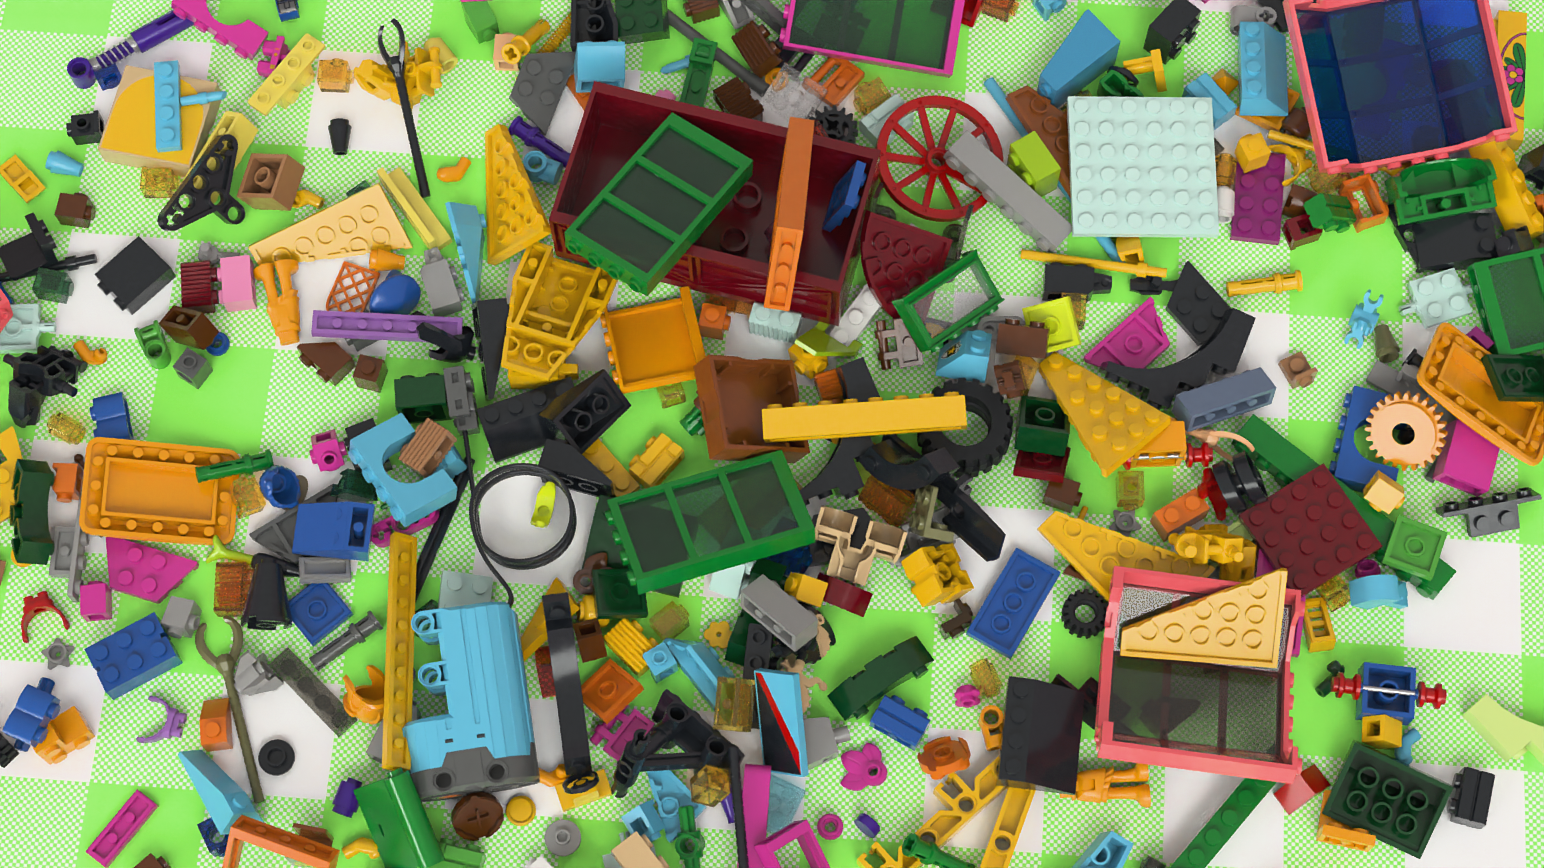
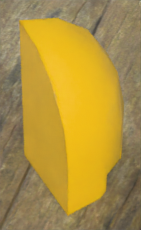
M1117 237L1116 248L1121 261L1131 264L1144 263L1139 237Z

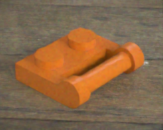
M827 57L828 59L810 79L807 78L802 83V87L808 93H813L833 108L834 105L838 107L865 77V72L848 60ZM834 65L839 66V68L820 87L818 83L823 79V77L834 67Z

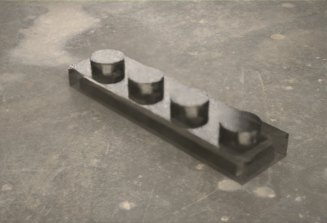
M288 647L269 664L278 676L338 738L358 721L356 717H351L346 713L343 703Z

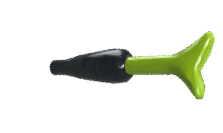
M217 535L213 537L214 549L206 558V564L219 559H229L251 565L253 570L256 564L261 563V559H275L276 563L282 566L283 576L299 577V566L266 553L258 552L250 555L230 550L223 545Z

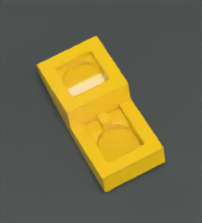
M16 154L0 166V175L26 203H29L46 189Z

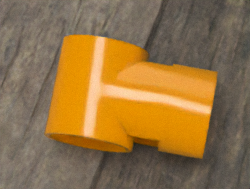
M988 705L982 709L978 724L982 730L987 751H994L1000 749L1003 713L999 707ZM988 713L994 714L998 722L990 725L985 722L984 716ZM998 730L999 734L990 736V733Z

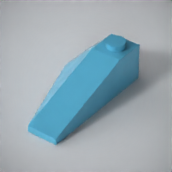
M447 202L445 205L473 305L476 301H479L485 241L483 228L487 227L483 213L478 214L477 207L474 205Z
M202 749L180 751L178 753L179 759L220 835L229 834L231 826L241 815L264 822L258 809L246 792Z

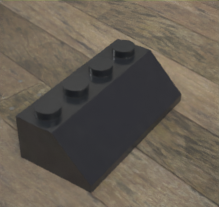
M571 376L476 409L495 463L543 447L546 439H555L538 415L555 398L574 387Z

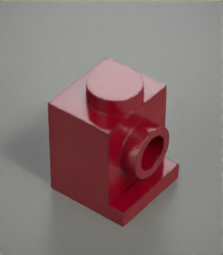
M1307 213L1285 220L1282 227V232L1291 251L1295 250L1296 247L1318 241L1323 232V229L1313 228L1309 219L1310 215H1307Z

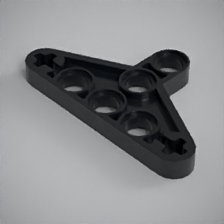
M223 134L213 140L159 213L157 222L161 229L164 231H176L211 213H214L224 223L229 225H237L244 220L245 209L229 194L238 150V142L234 136ZM222 141H228L227 147L229 149L222 150L224 148ZM210 157H213L217 163L213 171L207 167V160ZM196 176H200L203 180V185L200 189H196L193 185V179ZM214 191L220 195V202L217 205L211 202V194ZM183 194L189 198V205L186 208L181 207L179 203V198ZM231 207H234L238 212V216L234 221L228 216V211ZM176 211H178V212H183L184 214H183V215H182L181 213L175 214V212H176ZM167 216H173V224H167L169 222Z

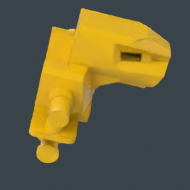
M405 41L404 62L406 67L404 79L411 109H413L414 105L420 103L422 94L432 97L435 95L434 88L442 87L441 74L444 70L439 59L440 48L430 47L427 52L418 47L414 49L415 55L410 57L408 42ZM367 59L363 60L359 67L354 68V77L363 90L384 101L391 98L394 103L401 106L395 78L387 67L388 65H380L373 60Z
M1204 524L1199 530L1186 526L1185 533L1180 535L1172 533L1168 537V542L1174 546L1175 551L1181 557L1193 558L1192 562L1197 564H1206L1208 559L1217 562L1220 565L1219 580L1243 583L1254 577L1257 545L1248 539H1244L1242 536L1228 533V526L1225 524Z

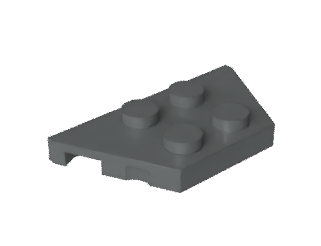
M576 52L527 54L509 96L511 102L522 110L523 115L528 120H531L544 136L547 134L573 68Z
M332 484L300 504L337 502V489ZM298 505L249 534L253 541L295 565L298 564L299 557H310V555L292 554Z

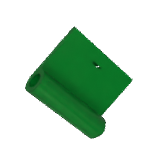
M402 767L388 772V777L353 790L373 840L378 846V852L385 868H428L445 860L409 770L403 771Z

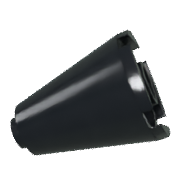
M261 559V563L255 565L240 619L242 627L247 623V628L254 630H276L277 625H284L283 629L292 627V616L282 566L277 564L275 559Z

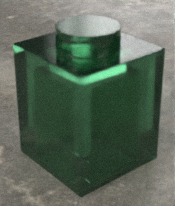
M38 268L32 291L38 299L67 304L69 296L73 294L74 283L66 272Z

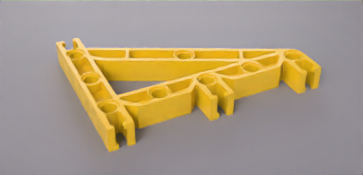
M999 756L975 777L973 791L955 772L950 773L945 783L947 785L952 783L960 794L955 799H952L942 790L944 784L940 782L934 788L933 794L948 810H939L915 834L920 839L923 836H931L938 848L941 849L997 796L1007 789L980 868H1008L1036 790L996 785V769L998 768ZM961 801H968L972 804L973 809L968 812L962 811L959 808V803ZM1004 839L1008 842L1009 848L1007 850H999L995 845V841ZM877 841L871 846L869 851L871 855L876 853L884 863L880 868H921L924 865L916 857L905 856L902 853V845L898 848L897 862ZM865 852L857 858V865L860 868H873L865 860L867 857Z

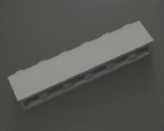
M968 130L959 137L943 156L950 168L958 170L969 185L977 187L988 202L998 206L1002 215L1012 219L1023 234L1030 235L1041 250L1052 253L1072 232L1071 223Z

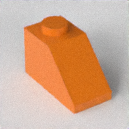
M229 698L203 701L199 719L201 746L207 752L233 749L231 704Z

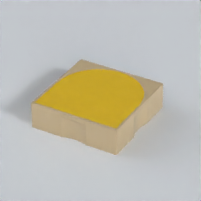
M126 65L98 146V151L105 162L134 168H151L165 174L185 177L206 144L208 134L215 123L222 100L202 105L181 106L182 150L158 153L155 129L154 70ZM180 75L181 97L195 95L200 92L221 91L217 82Z

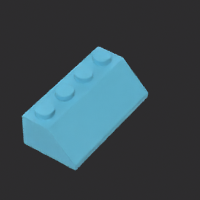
M1240 21L1237 38L1239 116H1288L1285 36L1265 22Z

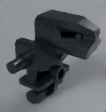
M43 345L39 346L37 354L25 352L19 357L9 353L5 354L3 362L11 365L13 368V380L9 381L8 411L15 425L21 428L36 425L40 421L41 405L46 396H54L60 393L71 397L76 396L78 389L69 383L76 384L78 382V372L83 373L87 369V362L75 358L72 351L68 349L59 350L54 345L49 348Z

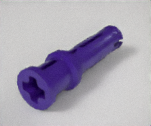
M517 116L508 129L511 136H517L524 141L526 146L537 148L551 159L563 163V167L566 168L570 156L569 152L542 135L538 127H532L524 122L523 117Z

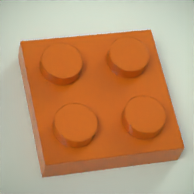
M611 658L581 685L584 706L605 724L613 720L644 690L640 682Z

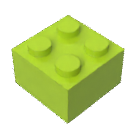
M1036 131L1010 144L1006 166L1041 197L1057 189L1061 167Z

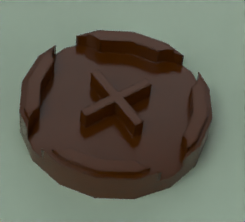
M485 792L471 793L463 797L455 804L451 812V822L456 833L463 839L477 841L484 836L486 838L492 836L500 829L504 821L503 808L499 799Z

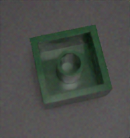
M615 0L616 18L619 24L618 38L622 42L625 41V45L670 39L667 0Z
M428 373L423 377L405 375L400 379H394L396 410L398 414L402 413L410 424L424 423L427 418L432 421L452 420L449 416L444 374Z
M1027 395L1021 396L1016 416L1014 449L1064 457L1070 434V422L1057 400Z

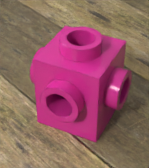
M335 429L311 436L313 449L309 450L313 465L318 464L320 472L335 471L345 465L344 456L348 455L344 441L339 442Z

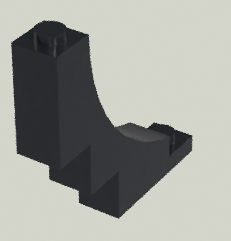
M568 592L543 595L542 602L554 679L566 775H579L585 771H592L569 596Z

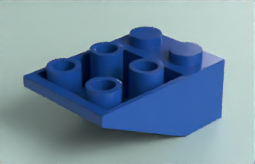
M349 501L299 504L292 554L369 562L375 505Z

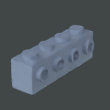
M1261 367L1246 370L1241 374L1225 377L1220 381L1204 384L1199 388L1177 394L1172 413L1178 421H1184L1186 432H1190L1272 404L1277 387Z

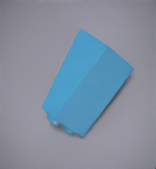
M1087 9L1040 74L1037 93L1051 100L1050 104L1059 108L1067 102L1068 96L1076 95L1107 71L1110 66L1115 64L1121 41Z

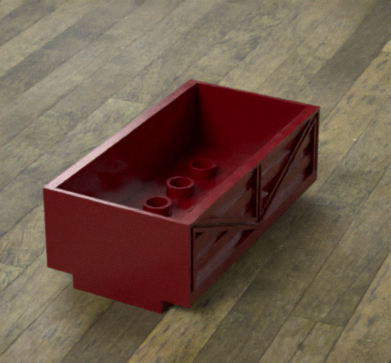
M594 81L549 217L556 256L590 264L584 257L579 254L575 255L565 246V231L671 113H674L752 159L753 173L660 282L678 287L689 286L690 290L751 305L754 302L764 304L776 197L788 128ZM813 134L804 230L790 304V311L802 313L803 318L839 326L861 255V231L866 210L872 211L878 190L881 150ZM670 135L648 158V160L712 198L733 175L732 172ZM857 160L866 163L864 173L867 174L862 188L859 187L858 195L861 197L857 208L852 209L848 218L844 217L841 225H837L831 232L823 230L822 226L834 186ZM642 166L615 195L679 235L686 230L706 207V204ZM610 203L582 232L588 238L645 273H648L674 243Z

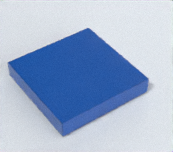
M312 583L289 600L292 622L313 647L354 615L328 583Z

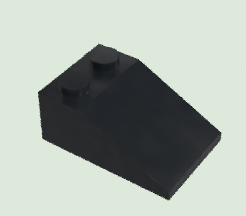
M1466 213L1417 223L1412 226L1419 271L1447 270L1453 267L1455 270H1467L1466 268L1473 263L1498 258L1493 241L1496 239L1492 213Z
M602 369L555 398L538 416L555 438L567 441L569 445L583 454L631 407V404L607 371Z
M546 439L538 465L556 473L565 482L569 490L598 498L600 494L615 498L612 481L573 446L563 439ZM541 478L542 483H546L549 481L547 479Z

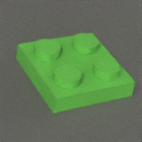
M1398 515L1381 563L1431 581L1448 532Z

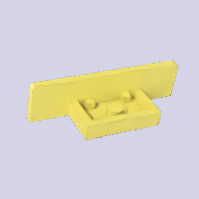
M306 33L247 101L249 106L267 116L276 104L285 110L290 104H294L299 97V93L312 83L315 74L311 64L325 49V44Z

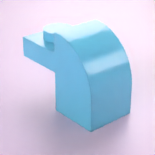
M1371 575L1349 581L1351 606L1366 610L1383 605L1398 609L1408 607L1406 582L1398 581L1396 575Z

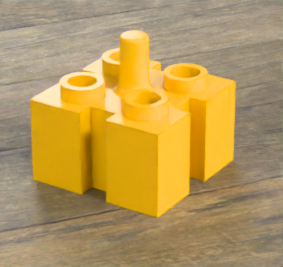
M953 543L942 544L936 548L934 546L921 547L901 561L907 578L915 582V585L911 587V592L916 595L922 607L936 605L939 602L941 604L954 602L974 589L967 571L961 570L959 566L961 559Z

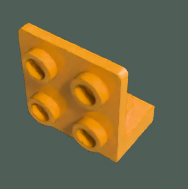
M1325 790L1322 797L1316 841L1369 852L1375 846L1376 836L1370 835L1368 830L1352 828L1322 814L1331 790Z

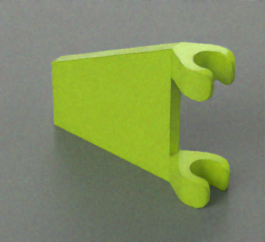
M820 321L815 327L798 337L794 342L814 356H852L856 358L859 349L863 346L861 342L855 339L848 347L826 334L825 330L830 324Z

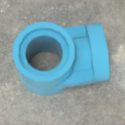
M536 150L527 153L523 159V164L530 181L537 183L543 181L552 185L558 183L563 163L546 158L544 153ZM536 164L541 165V167L537 169L531 168L533 165Z

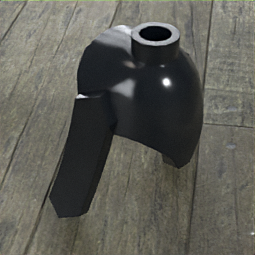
M415 311L414 313L411 314V315H422V316H426V315H424L423 313H421V312H419V311ZM422 322L416 327L418 337L421 340L440 347L438 350L429 349L430 358L449 363H457L465 359L472 361L474 359L476 347L472 346L474 332L471 327L463 326L462 334L451 335L426 322Z

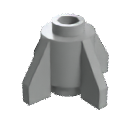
M247 650L240 656L234 675V687L240 694L252 696L277 690L284 684V681L275 673L273 674L271 667L267 663L266 654L262 653L256 657Z

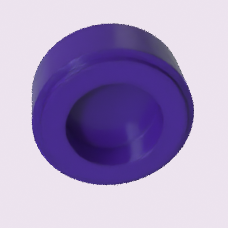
M860 813L854 820L858 829L870 838H875L880 832L878 823L865 813Z

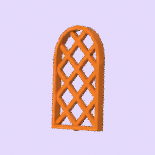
M344 261L327 298L326 310L329 311L337 307L338 311H342L339 305L348 302L351 309L344 312H355V310L362 308L360 312H364L381 274ZM349 267L355 268V269H358V270L353 271V272H350ZM346 268L348 274L342 276L344 269ZM361 272L364 279L355 282L353 275ZM364 272H367V273H370V274H373V275H372V276H369V277H366V275H365ZM350 277L353 284L344 287L342 280ZM374 279L372 286H370L368 281ZM366 282L368 289L360 292L357 286ZM339 283L342 289L335 291ZM355 287L357 294L349 297L346 290ZM344 292L346 299L337 302L335 295ZM368 293L366 300L364 302L362 295ZM359 297L362 304L353 307L351 300ZM333 298L335 304L330 305V301Z

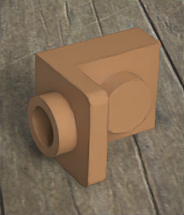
M1302 351L1278 363L1292 389L1299 386L1305 388L1311 385L1318 373L1316 367H1310Z

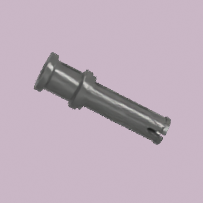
M371 610L367 612V616L356 624L351 623L348 627L349 630L309 657L318 671L355 644L366 642L365 638L376 630L381 631L384 629Z

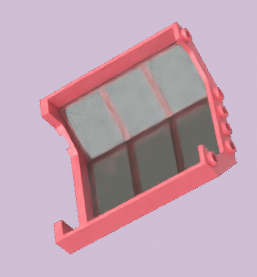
M1114 566L1110 580L1109 602L1104 623L1105 631L1100 652L1094 733L1096 751H1098L1097 757L1293 784L1296 774H1301L1302 758H1298V747L1293 746V739H1289V732H1292L1293 717L1289 716V710H1292L1294 695L1290 694V688H1293L1294 673L1290 672V661L1296 624L1299 616L1303 617L1305 612V601H1301V590L1286 588L1277 668L1120 656L1123 627L1242 582Z

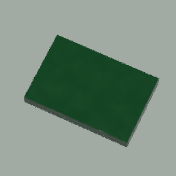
M1486 354L1481 358L1499 401L1544 402L1543 356Z

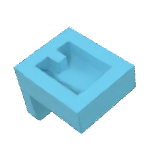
M664 642L643 654V659L650 668L651 676L656 684L678 671L677 662Z

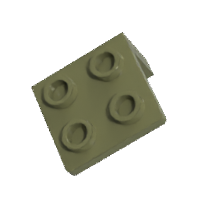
M927 485L918 488L914 498L917 503L915 513L911 514L909 521L911 532L922 537L953 543L954 532L948 531L947 525L932 521L938 487Z

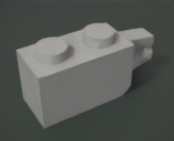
M438 247L425 250L426 265L422 266L420 274L434 316L444 317L463 311L461 302L465 301L461 287L456 288L454 280H457L458 277L454 265L449 267L447 259H443Z

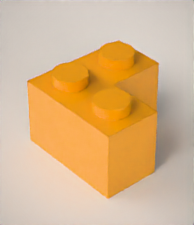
M73 706L59 714L54 720L51 719L46 728L48 729V734L41 744L39 743L36 748L33 747V749L48 764H57L65 760L68 756L67 754L73 750H79L89 745L90 740L95 735L81 711Z

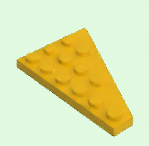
M497 124L485 132L487 264L494 266L551 234L548 220L508 128L502 124Z
M1055 351L1038 364L1039 373L1047 381L1048 388L1054 392L1059 406L1064 414L1068 416L1070 424L1076 428L1078 437L1086 450L1091 453L1092 460L1096 461L1101 469L1102 476L1105 478L1170 425L1171 417Z
M1054 511L1036 529L1107 602H1109V587L1114 566L1208 578L1216 570L1212 565L1194 563L1192 558L1181 557L1170 550L1141 542L1138 539L1124 536L1121 533L1084 522V520L1070 517L1058 511ZM1124 588L1120 615L1131 625L1171 609L1173 594ZM1181 595L1180 605H1181L1189 596Z
M1287 568L1274 570L1123 627L1120 656L1277 668Z

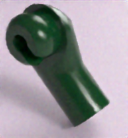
M1333 660L1327 665V670L1331 674L1315 688L1317 694L1323 698L1331 692L1332 677H1337L1338 672L1345 673L1344 665H1341L1338 660Z

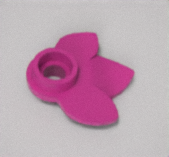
M866 743L862 752L850 750L841 755L842 764L848 771L840 782L844 788L852 791H861L868 785L879 786L886 780L888 771L882 763V753L877 746ZM873 769H878V773L875 776H870V772Z

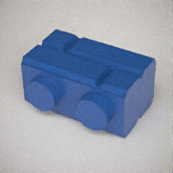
M885 695L873 714L869 726L915 751L926 733L931 720L927 718L928 714L919 708L912 710L906 707L905 701L898 696L892 695L890 698Z

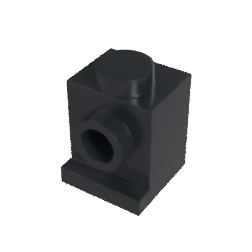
M95 110L93 113L71 115V122L66 123L67 135L72 137L76 145L100 143L104 131V120L99 111Z
M1527 226L1504 231L1501 233L1502 237L1493 240L1498 257L1535 249Z

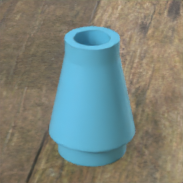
M58 150L57 152L51 151L49 153L45 168L50 170L51 173L80 177L84 164Z

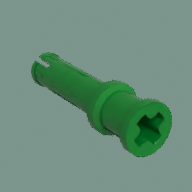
M268 449L265 450V453L255 455L244 454L242 458L195 467V473L198 483L244 473L251 476L254 472L271 468V466H274L271 451Z
M915 833L909 834L902 845V853L905 856L916 857L924 865L933 864L940 868L976 867L972 863L942 851L932 841L926 842L921 840Z

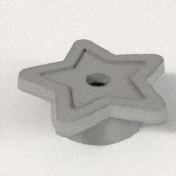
M1134 509L1128 512L1113 511L1115 521L1109 526L1110 530L1120 532L1122 535L1129 537L1131 531L1142 528L1136 521Z
M56 638L53 644L41 651L48 659L47 668L52 670L58 665L70 667L69 656L75 650V647L63 645L61 640Z

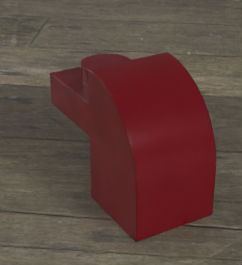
M819 572L817 579L828 583L823 601L864 618L873 594Z

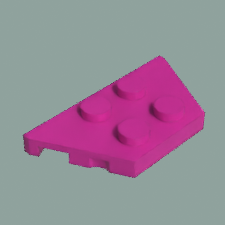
M1150 296L1087 353L1083 361L1100 367L1103 362L1110 361L1122 366L1146 369L1170 346L1167 334L1162 328L1160 316L1158 317L1154 307L1155 302Z
M106 537L109 586L112 590L160 604L168 597L171 590L176 589L183 583L182 579L192 570L195 571L199 567V563L194 560L121 538Z

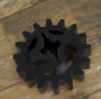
M836 105L833 106L832 110H828L827 106H824V112L821 113L816 110L815 117L810 116L809 118L810 120H815L813 134L856 144L855 137H858V129H856L858 122L853 120L852 113L845 114L846 108L843 107L840 111H837ZM820 125V126H821V128H820L821 130H819V134H817V131H816V130H817L818 126ZM848 128V134L845 137L844 132L845 129Z

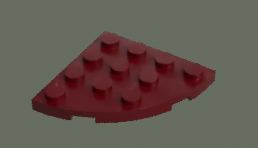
M866 210L860 242L864 276L872 295L882 309L892 318H899L900 315L892 301L909 294L911 288L927 282L929 276L942 272L953 240ZM935 290L913 305L923 324Z

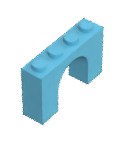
M400 413L351 439L348 455L355 465L358 464L365 480L374 485L379 499L388 504L393 518L396 521H400L404 527H407L456 500L457 486L444 468L415 483L396 481L386 473L383 467L386 460L400 452L402 447L409 443L415 435L414 428L405 416Z

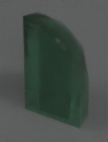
M348 468L340 473L342 477L338 485L333 484L330 496L358 502L378 501L374 485L368 483L363 477L362 472Z

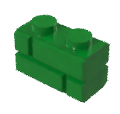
M1319 193L1304 202L1303 205L1307 215H1310L1309 219L1313 228L1324 229L1325 232L1334 230L1338 234L1349 230L1351 228L1350 225L1357 220L1353 209H1350L1349 200L1345 196Z

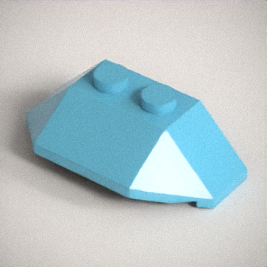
M672 638L663 640L683 673L725 726L729 725L735 691L733 681L735 676L727 666L723 668L717 661L720 659L717 652L711 646L707 648L703 642Z

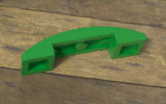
M694 37L689 57L690 63L679 102L704 107L718 42Z

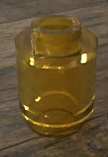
M1221 153L1215 156L1217 187L1228 186L1231 188V185L1234 184L1238 161L1229 153Z
M62 412L56 415L53 414L46 425L50 435L69 445H78L86 434V428L82 426L81 422Z
M988 658L976 661L969 666L971 670L970 676L976 689L980 691L981 697L986 696L989 699L1001 693L1002 681L993 663H990Z

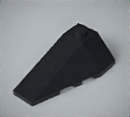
M571 0L570 47L572 52H576L577 43L585 41L607 42L614 40L618 42L619 24L611 0Z
M507 298L479 300L471 305L475 338L480 337L481 342L478 343V357L480 362H484V367H481V376L486 401L494 399L509 313Z

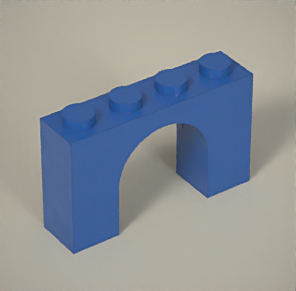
M1355 385L1350 393L1346 392L1342 407L1346 408L1345 416L1341 415L1337 429L1341 430L1340 438L1335 439L1332 452L1336 453L1335 461L1331 460L1328 470L1351 490L1363 493L1364 487L1378 470L1396 481L1399 468L1369 461L1358 452L1354 443V432L1364 425L1371 424L1366 421L1369 415H1373L1370 412L1371 409L1378 407L1376 403L1380 399L1385 401V397L1388 394ZM1400 423L1397 424L1393 429L1402 430L1405 429L1408 424Z

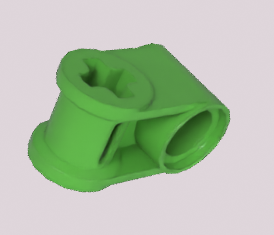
M154 320L151 325L141 329L138 327L134 328V332L151 366L160 370L168 367L171 363V355L165 342L163 330L158 324V320ZM157 352H162L158 357H153Z

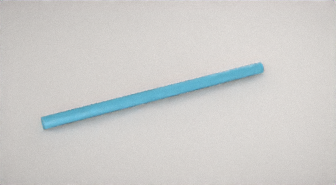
M993 77L987 79L983 85L1021 137L1026 136L1028 133L1005 99L1007 97ZM1058 180L1057 186L1071 204V198ZM1095 237L1112 261L1123 262L1118 255L1115 243L1110 237Z

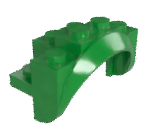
M1446 158L1418 163L1402 169L1385 181L1389 205L1394 204L1398 226L1416 222L1424 223L1497 207L1492 184L1497 179L1494 166L1488 158Z

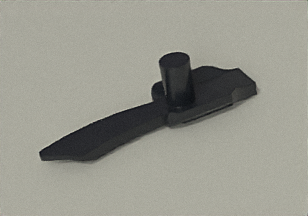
M1158 276L1137 277L1129 280V289L1141 295H1160L1162 290L1173 291L1178 280L1162 281V277Z

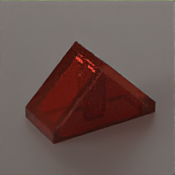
M549 646L539 647L535 651V660L542 698L553 697L556 694Z

